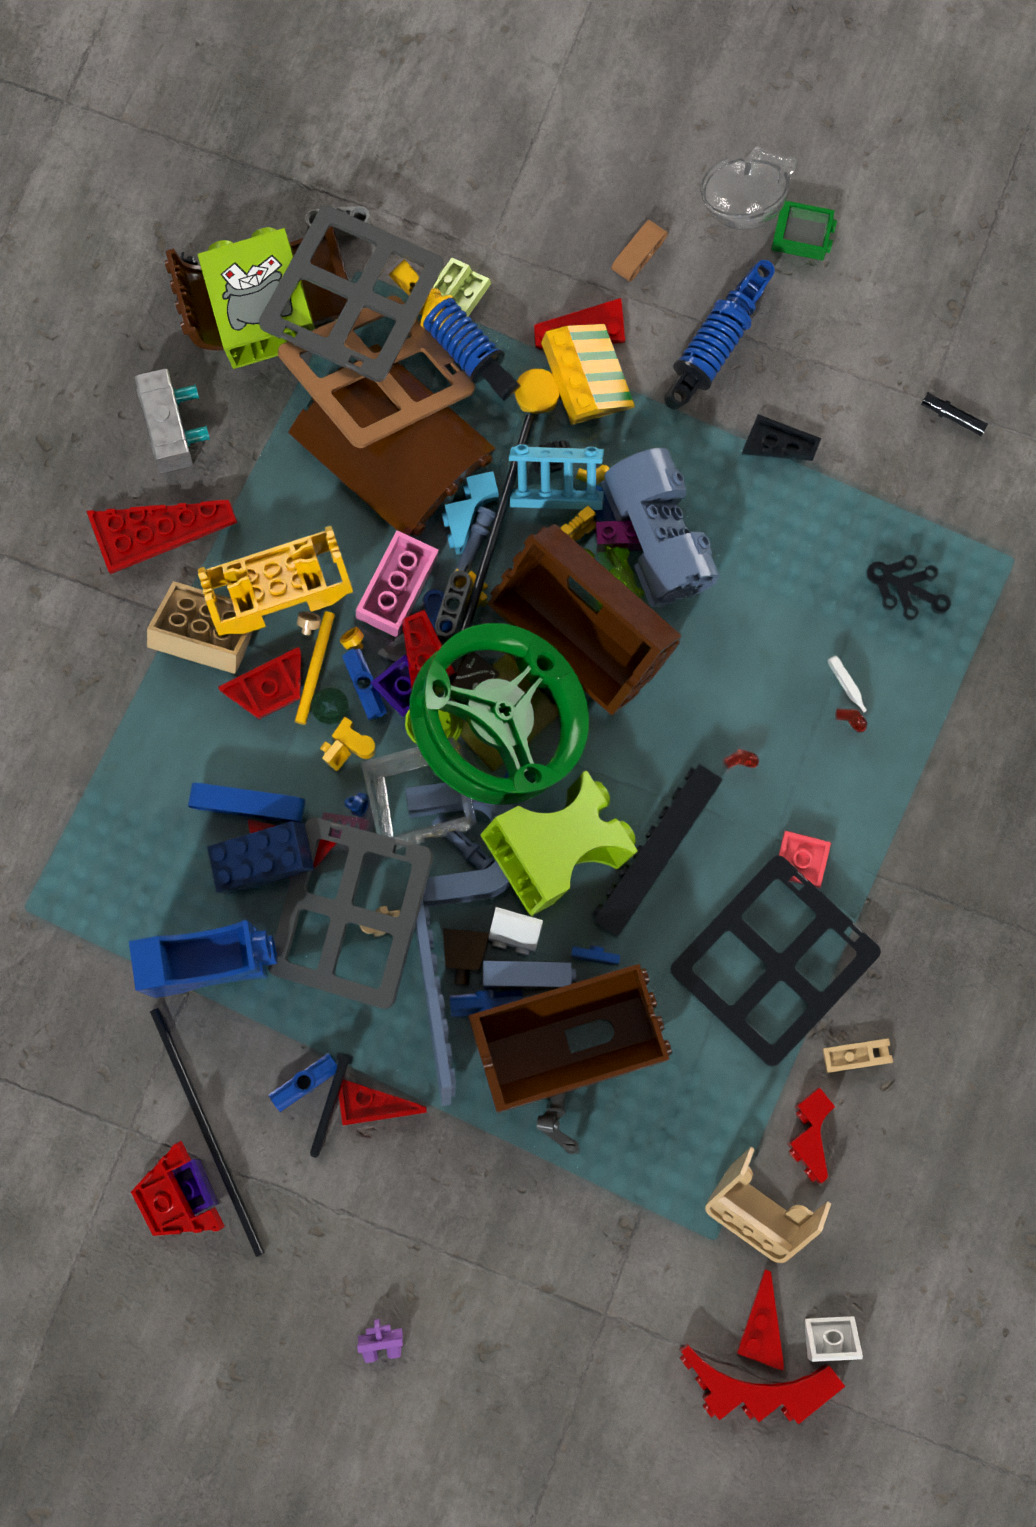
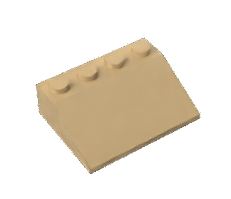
M173 581L147 628V647L236 674L244 658L253 631L245 634H224L219 636L212 621L203 590ZM215 594L218 600L216 604L221 620L236 617L232 599Z

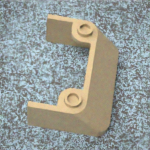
M750 1147L730 1165L709 1197L705 1210L710 1217L774 1262L784 1263L822 1232L831 1203L827 1201L814 1213L801 1205L792 1206L786 1211L749 1184L753 1177L749 1163L755 1150Z

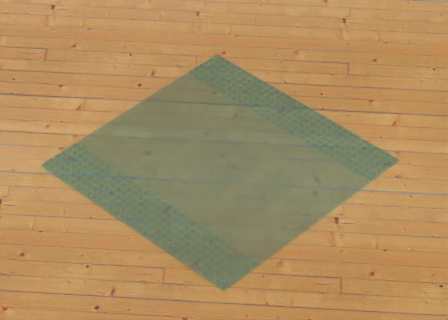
M356 272L351 282H358L363 272ZM379 279L373 288V292L386 298L397 296L404 303L409 298V295L404 290ZM421 314L417 317L418 321H421ZM383 317L354 330V332L367 347L378 344L383 348L396 322L389 317ZM472 321L478 325V329L483 330L484 335L489 337V341L494 342L495 349H501L505 353L504 360L500 365L516 381L520 375L530 369H544L552 373L545 352ZM418 352L399 361L406 370L434 394L452 386L423 352ZM315 354L312 355L308 363L310 369L319 378L326 377L342 367ZM351 357L350 361L353 363L356 359ZM451 366L446 367L452 375L456 373ZM483 380L479 383H474L475 390L472 395L448 406L496 448L491 455L493 457L491 463L470 475L494 472L499 500L487 503L482 507L495 513L497 511L512 462L509 461L511 447L517 446L526 415L534 417L526 444L528 447H539L548 442L564 440L568 441L570 448L585 449L586 447H596L604 449L602 464L596 463V469L601 465H607L611 468L621 460L645 450L666 448L670 452L676 469L679 470L685 480L686 496L677 504L683 512L682 519L690 532H704L708 537L710 549L713 553L711 555L720 575L715 585L688 599L687 597L682 599L674 598L676 602L673 604H668L664 607H650L634 567L638 563V558L644 553L643 550L629 551V553L628 551L596 552L595 530L588 535L585 533L581 539L575 541L682 636L679 640L680 644L655 677L640 690V693L614 715H610L584 691L589 713V731L586 745L579 761L560 781L551 785L533 799L513 804L514 808L521 806L536 813L561 811L565 807L567 789L583 772L588 771L593 781L601 782L610 796V805L599 814L600 819L608 822L617 818L619 821L626 822L634 832L636 839L634 846L637 848L639 844L644 846L648 839L645 835L651 826L657 827L661 821L658 816L665 806L670 808L674 802L671 798L678 786L684 787L687 782L684 777L691 767L696 769L698 764H701L723 780L617 939L595 925L593 921L596 917L592 914L599 904L604 906L608 900V897L605 896L612 884L618 885L622 879L619 876L620 872L626 864L631 866L635 860L634 857H631L619 869L598 862H585L575 865L571 874L570 889L553 905L533 916L529 915L512 886L503 893L489 899L429 907L430 927H427V929H432L434 950L430 951L431 953H436L437 973H434V977L439 976L441 994H443L445 1006L444 1018L447 1019L448 1043H450L452 1051L451 1064L456 1078L455 1097L451 1098V1105L441 1106L416 927L395 1004L389 1009H381L274 976L268 971V966V978L228 982L192 991L325 1055L330 1053L334 1059H336L338 1052L349 1054L354 1059L352 1064H348V1066L698 1234L715 1240L723 1225L707 1214L705 1207L708 1199L732 1163L750 1147L755 1149V1153L805 1037L777 1066L766 1065L671 974V965L773 857L779 855L784 831L831 842L819 890L856 923L1013 567L1014 559L1011 556L787 458L744 455L742 451L746 440L678 410L670 409L666 405L630 389L629 391L635 405L634 408L571 425L561 396H559V400L552 411L533 414L520 409L515 398V392L504 402L491 388V385L486 380ZM298 382L233 506L238 523L221 529L202 567L209 569L325 531V527L332 526L353 592L346 594L331 606L312 611V613L321 617V621L324 611L334 613L335 617L306 725L294 722L300 699L261 719H257L221 693L218 687L299 647L301 650L302 695L319 629L311 631V635L302 634V627L297 625L299 612H311L307 601L263 615L266 627L253 631L244 658L236 674L158 651L25 904L26 911L130 961L129 941L154 936L202 932L233 925L244 920H248L253 924V927H257L261 931L266 930L268 936L272 935L275 940L291 878H284L232 894L216 893L207 846L250 834L248 819L273 825H281L287 822L189 808L188 802L192 783H204L300 797L306 800L302 823L305 825L310 818L316 817L429 847L433 851L434 857L428 877L479 870L470 861H465L463 853L432 826V822L440 814L409 818L406 788L445 782L431 769L422 756L417 744L408 736L405 727L406 716L402 717L381 694L380 696L387 713L377 719L368 720L342 658V655L354 648L345 649L340 643V638L349 629L358 627L364 634V638L361 641L364 647L361 651L373 678L375 679L394 664L379 656L378 652L381 648H385L395 641L396 637L356 619V609L397 530L288 433L302 409L307 411L314 402L312 396L300 382ZM527 461V487L529 489H541V474L535 473L532 461ZM573 463V489L584 491L587 488V483L576 479L579 468L587 471V463ZM564 469L550 474V488L552 490L564 489ZM518 474L513 487L514 489L518 488ZM466 479L458 485L459 488L456 493L451 497L448 495L425 523V530L419 536H412V538L438 549L439 552L438 559L409 616L425 610L423 598L429 590L437 589L445 594L449 578L455 572L454 570L462 554L456 555L455 548H450L447 535L451 534L449 526H444L442 513H446V504L466 500L463 486L467 485ZM509 500L485 579L488 588L483 592L488 596L487 601L489 602L491 599L490 593L494 587L503 581L501 578L503 573L510 567L513 569V558L518 552L523 551L525 548L524 542L532 533L536 535L543 527L548 528L553 524H556L559 528L564 524L569 525L568 523L572 522V519H575L576 516L579 517L578 513L583 509L510 507ZM479 512L476 513L473 524L475 523V520ZM488 537L483 539L470 569L476 575ZM330 551L317 555L326 585L330 586L343 582L337 563L333 562ZM907 555L915 556L917 565L913 570L908 571L904 569L893 573V575L899 578L924 571L927 566L934 565L938 569V575L934 580H924L913 585L936 596L939 594L948 596L951 601L949 610L942 615L936 614L932 611L930 603L909 594L912 604L918 608L919 613L914 620H907L903 616L904 609L896 587L888 584L891 595L897 598V605L893 610H886L882 606L883 599L878 585L871 583L867 578L866 572L869 565L877 561L889 565L902 561ZM906 560L908 566H913L911 560ZM880 569L875 570L876 575H883ZM927 570L929 576H934L932 570ZM198 575L192 587L203 590ZM570 576L569 585L571 589L599 612L603 605ZM227 585L213 589L215 594L231 598ZM457 599L452 600L449 604L450 610H456L460 606V601ZM891 599L886 600L887 605H894ZM938 600L940 606L946 605L944 600ZM486 604L485 607L480 605L476 609L471 627L486 623H509ZM907 610L908 615H915V612L913 610ZM475 651L476 654L500 672L498 679L510 682L519 675L520 671L515 657L497 651ZM835 655L840 659L843 667L847 670L860 691L863 705L867 710L863 713L861 708L850 700L831 670L828 659ZM524 677L517 686L525 692L531 683ZM362 680L358 687L365 689L369 687L371 682L369 680ZM537 687L530 700L534 712V724L530 735L527 737V743L534 764L546 766L554 756L559 743L560 717L550 689ZM449 698L450 701L466 705L465 702ZM344 717L353 722L354 731L362 736L367 735L374 740L376 753L370 759H362L350 751L351 755L336 772L322 759L325 752L320 750V747L325 741L333 745L335 741L332 738V734ZM463 720V731L458 741L452 746L472 766L487 774L504 778L507 768L496 748L479 740L472 732L468 722ZM359 792L369 796V806L362 817L352 815L351 809L345 807L344 804L348 797L356 796ZM475 809L442 813L472 843L480 844L481 850L489 857H494L480 835L491 823L485 813ZM333 828L331 836L340 839L342 830ZM337 843L324 857L320 865L316 866L310 875L307 885L309 893L330 899L337 897L349 853L348 846ZM397 845L395 854L405 856L407 848ZM372 852L367 853L354 904L372 911L382 906H387L388 911H401L412 870L411 863ZM774 880L742 914V919L778 953H782L815 919V913L780 880ZM790 882L799 891L804 886L798 883ZM496 907L543 920L542 931L535 953L530 952L529 956L516 953V948L507 946L506 949L493 946V941H488L483 961L571 963V969H576V983L639 963L641 969L646 968L650 981L648 982L647 989L649 993H654L657 1002L654 1013L656 1017L661 1016L665 1028L662 1036L664 1040L668 1039L671 1046L672 1054L669 1055L670 1060L566 1093L564 1106L566 1114L560 1119L559 1130L579 1143L580 1152L578 1154H568L563 1147L545 1135L541 1130H537L538 1116H543L547 1108H550L551 1098L497 1113L469 1017H451L450 996L486 991L483 986V963L480 973L470 972L468 986L454 984L455 971L446 970L443 928L487 932L490 934ZM306 909L301 910L288 956L289 962L314 970L318 968L330 924L329 916ZM349 923L335 970L336 976L378 989L383 979L393 936L385 933L381 937H374L373 933L367 934L363 932L360 925ZM848 927L844 933L850 937L852 929ZM828 929L795 964V969L818 991H824L830 983L847 943L834 930ZM727 931L693 966V971L728 1005H734L766 971L767 967L735 935ZM590 946L602 947L606 953L620 955L619 965L616 967L572 959V948L590 949ZM779 981L746 1016V1022L769 1044H774L807 1009V1003L786 983ZM554 989L522 990V996L524 999ZM496 990V991H497V992H503V991H513V990ZM604 1019L564 1030L571 1053L607 1043L614 1036L613 1025Z

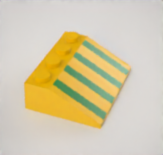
M605 324L565 326L546 331L541 344L571 425L635 407Z

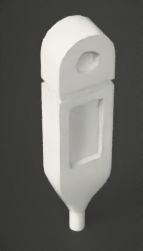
M836 655L828 659L831 670L850 700L856 703L863 713L867 710L863 705L860 691L847 670L843 667L840 659Z

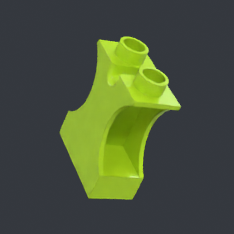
M588 771L583 772L567 789V798L563 810L554 813H536L517 806L495 817L480 834L530 916L553 905L570 889L571 874L575 865L585 862H598L619 869L638 852L634 846L636 843L634 832L626 822L619 821L617 818L608 822L600 819L599 814L610 805V796L605 786L599 781H593Z

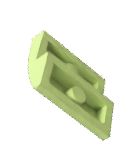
M451 258L440 273L433 288H438L442 296L452 295L455 302L461 307V310L465 311L467 316H469L492 283L489 278L472 271L469 265Z

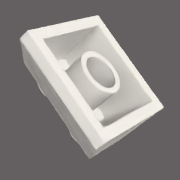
M496 907L489 941H493L492 945L502 949H506L507 946L516 948V953L529 956L530 952H536L543 920Z

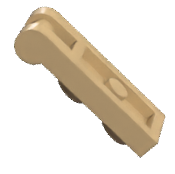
M889 1038L823 1048L826 1073L893 1063L892 1055H889L888 1046H890ZM873 1048H879L880 1057L874 1058Z

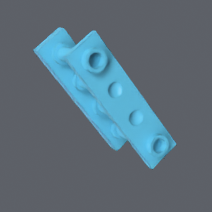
M527 445L511 447L509 461H517L518 488H513L510 507L584 509L589 506L592 510H602L604 491L596 490V463L602 464L604 449L596 447H586L585 449L528 447ZM527 461L540 462L541 489H529L527 487ZM550 462H564L563 490H552L550 488ZM573 463H587L586 491L573 489Z

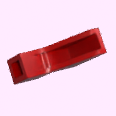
M817 1088L794 1106L797 1109L795 1114L804 1125L808 1123L809 1127L788 1143V1146L791 1148L788 1152L797 1163L799 1161L803 1163L806 1167L804 1173L812 1182L816 1180L818 1183H823L828 1177L821 1139V1125L825 1117L835 1106L822 1089Z

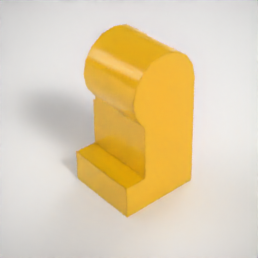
M344 717L332 734L333 740H338L349 751L362 759L372 758L376 753L374 740L367 735L362 736L354 731L353 722Z

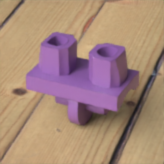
M374 1319L375 1327L366 1328V1334L358 1336V1353H362L366 1363L378 1360L377 1350L387 1349L388 1358L401 1357V1346H403L402 1328L391 1330L390 1324L381 1326L380 1319Z

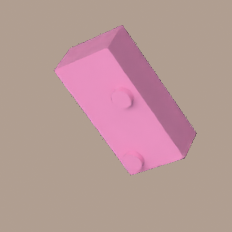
M396 531L356 609V619L398 637L403 629L402 620L409 617L438 559L439 550L400 531Z

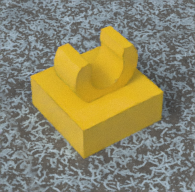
M338 740L333 745L325 741L320 747V750L325 752L322 759L336 772L351 755L350 751Z

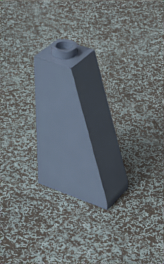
M483 961V986L485 990L557 989L571 983H576V969H571V963Z

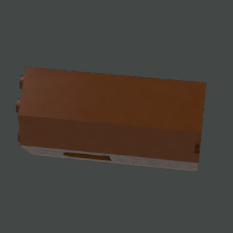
M556 524L548 528L543 527L536 535L532 533L525 540V548L523 551L518 552L512 560L514 562L513 569L510 567L501 576L503 581L491 591L490 595L492 597L487 605L510 625L526 629L540 636L556 648L573 668L583 690L610 715H614L640 693V690L655 677L680 644L679 640L682 635ZM570 576L603 605L599 612L571 589L569 585Z
M639 963L468 1015L497 1113L548 1099L670 1060L669 1055L672 1054L671 1046L668 1039H663L662 1032L665 1028L661 1016L656 1017L654 1013L657 1002L654 993H649L647 989L648 982L650 981L646 968L641 969ZM600 1019L607 1020L613 1025L614 1036L609 1042L571 1053L564 1030Z

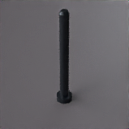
M338 1052L336 1056L339 1062L310 1151L311 1157L317 1158L320 1154L347 1066L352 1064L354 1059L353 1056L346 1053Z

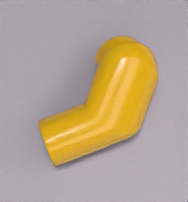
M601 465L596 469V485L605 480L604 475L610 469L607 465ZM579 468L576 479L587 483V471Z

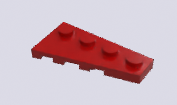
M622 298L535 324V348L543 349L541 342L546 331L575 325L605 324L612 344L625 343Z

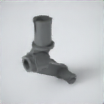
M566 1093L551 1097L550 1108H547L543 1116H538L537 1130H541L545 1135L563 1147L568 1154L576 1155L580 1152L579 1143L559 1130L560 1119L566 1114V1110H564Z

